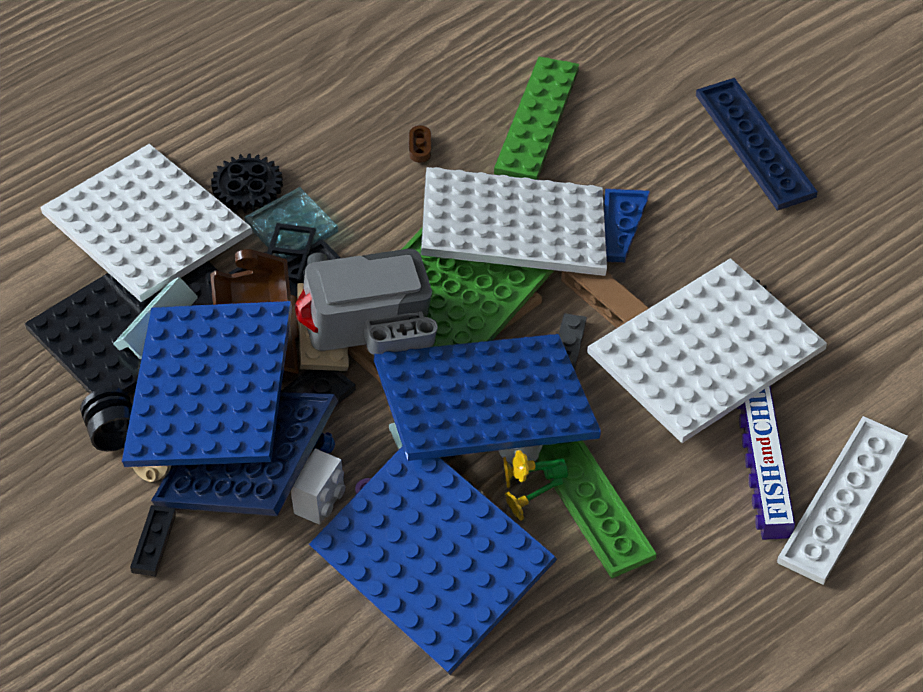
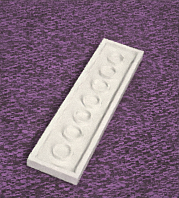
M863 416L778 556L777 563L824 585L906 444L908 436Z

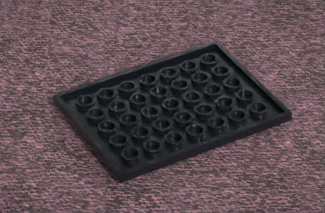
M209 261L181 277L198 297L191 306L213 305L210 274L219 270ZM106 273L27 321L25 327L89 394L105 387H118L130 393L136 389L141 359L129 347L119 351L113 343L160 291L140 302L114 277Z

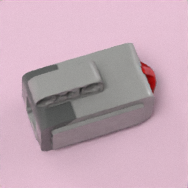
M402 249L313 262L307 265L303 291L295 303L297 320L307 327L311 344L316 350L326 351L366 344L368 351L373 355L374 353L383 354L386 351H406L408 349L433 346L437 333L436 321L428 317L432 289L418 251Z

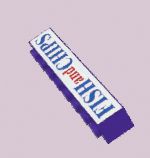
M769 386L737 407V409L741 410V414H739L740 429L744 428L742 445L743 448H747L748 452L745 454L746 468L751 470V474H749V487L754 488L752 506L758 512V515L755 517L756 529L761 530L762 540L790 538L795 527L771 387Z

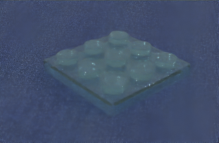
M300 187L244 217L245 222L251 226L252 231L268 248L277 223L316 228L312 244L321 239L325 240L338 232V226ZM280 230L275 247L303 250L306 248L310 234ZM274 253L275 256L281 257V258H284V259H287V258L291 257V255H283V254H276V253Z

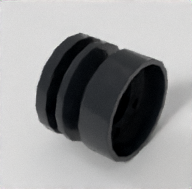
M105 387L89 394L81 403L80 412L87 427L92 446L97 450L108 452L117 451L125 447L133 405L128 393L124 389Z

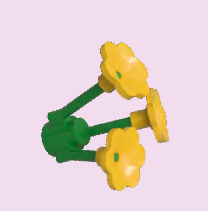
M517 450L512 460L513 466L511 467L507 462L506 456L503 457L507 488H510L512 476L519 479L520 482H525L526 476L529 472L543 470L545 478L552 480V482L528 496L523 495L518 499L510 492L505 493L508 506L511 508L514 516L518 517L520 521L524 520L522 507L528 505L530 500L549 489L562 485V479L568 477L567 466L563 458L544 462L528 461L527 455L523 454L521 450Z

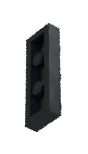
M151 505L130 566L131 573L156 577L176 517L175 508Z

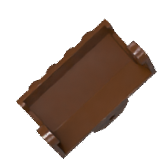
M252 249L240 250L235 253V264L239 268L247 269V271L235 274L214 271L210 274L213 305L291 301L292 313L282 379L284 383L299 374L296 341L299 340L298 320L295 312L297 297L290 294L287 259Z

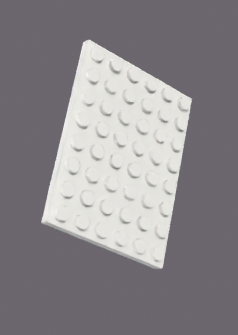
M150 144L40 207L44 216L140 302L162 290L170 281L183 277L252 234L250 225Z
M427 167L421 255L605 276L607 261L603 189L594 185L587 186L570 182L560 183L551 180L543 181L526 177L517 178L507 175H491L483 172L473 173L463 170Z
M730 258L588 346L587 353L681 443H684L824 351L827 343Z

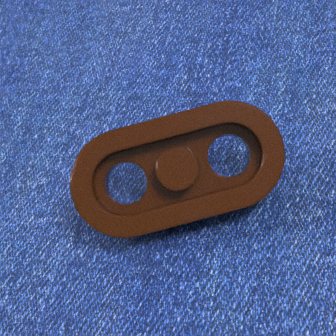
M418 125L409 131V156L414 162H426L431 157V131L426 126Z

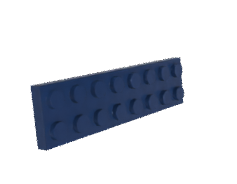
M735 78L696 90V97L777 211L817 198L818 191Z

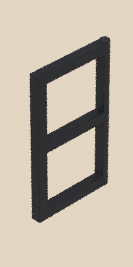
M276 224L267 254L272 255L276 253L303 257L298 274H288L289 280L301 281L316 228ZM280 230L309 233L305 251L275 247Z

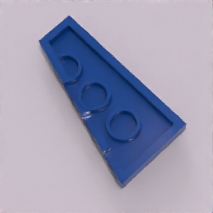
M605 189L604 225L607 262L625 263L648 202L650 191Z

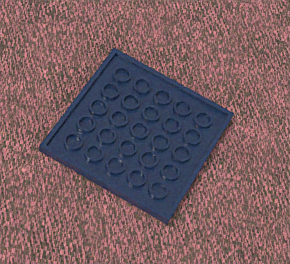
M281 392L271 462L171 465L169 473L164 477L153 496L152 503L155 506L177 509L278 516L338 402L334 394Z

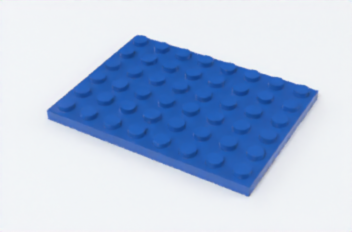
M291 301L151 308L122 463L124 467L271 462L292 313Z
M559 334L434 346L398 352L386 351L383 354L374 353V362L407 461L600 439V427Z
M403 446L309 543L322 558L450 675L557 560L550 551L441 458L407 461Z

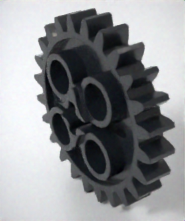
M250 153L247 155V158H243L239 154V159L237 160L231 157L230 163L223 161L224 167L217 166L218 172H213V178H211L214 197L221 203L226 204V207L229 209L233 206L235 212L240 208H243L244 213H246L248 208H251L253 212L256 210L255 207L263 210V204L272 205L271 199L277 200V194L282 193L283 178L279 166H275L274 161L268 162V157L261 160L259 154L255 158H251Z

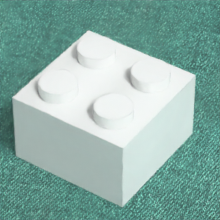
M314 449L291 489L294 514L319 525L325 517L330 516L333 504L345 492L344 471L342 470L341 459Z

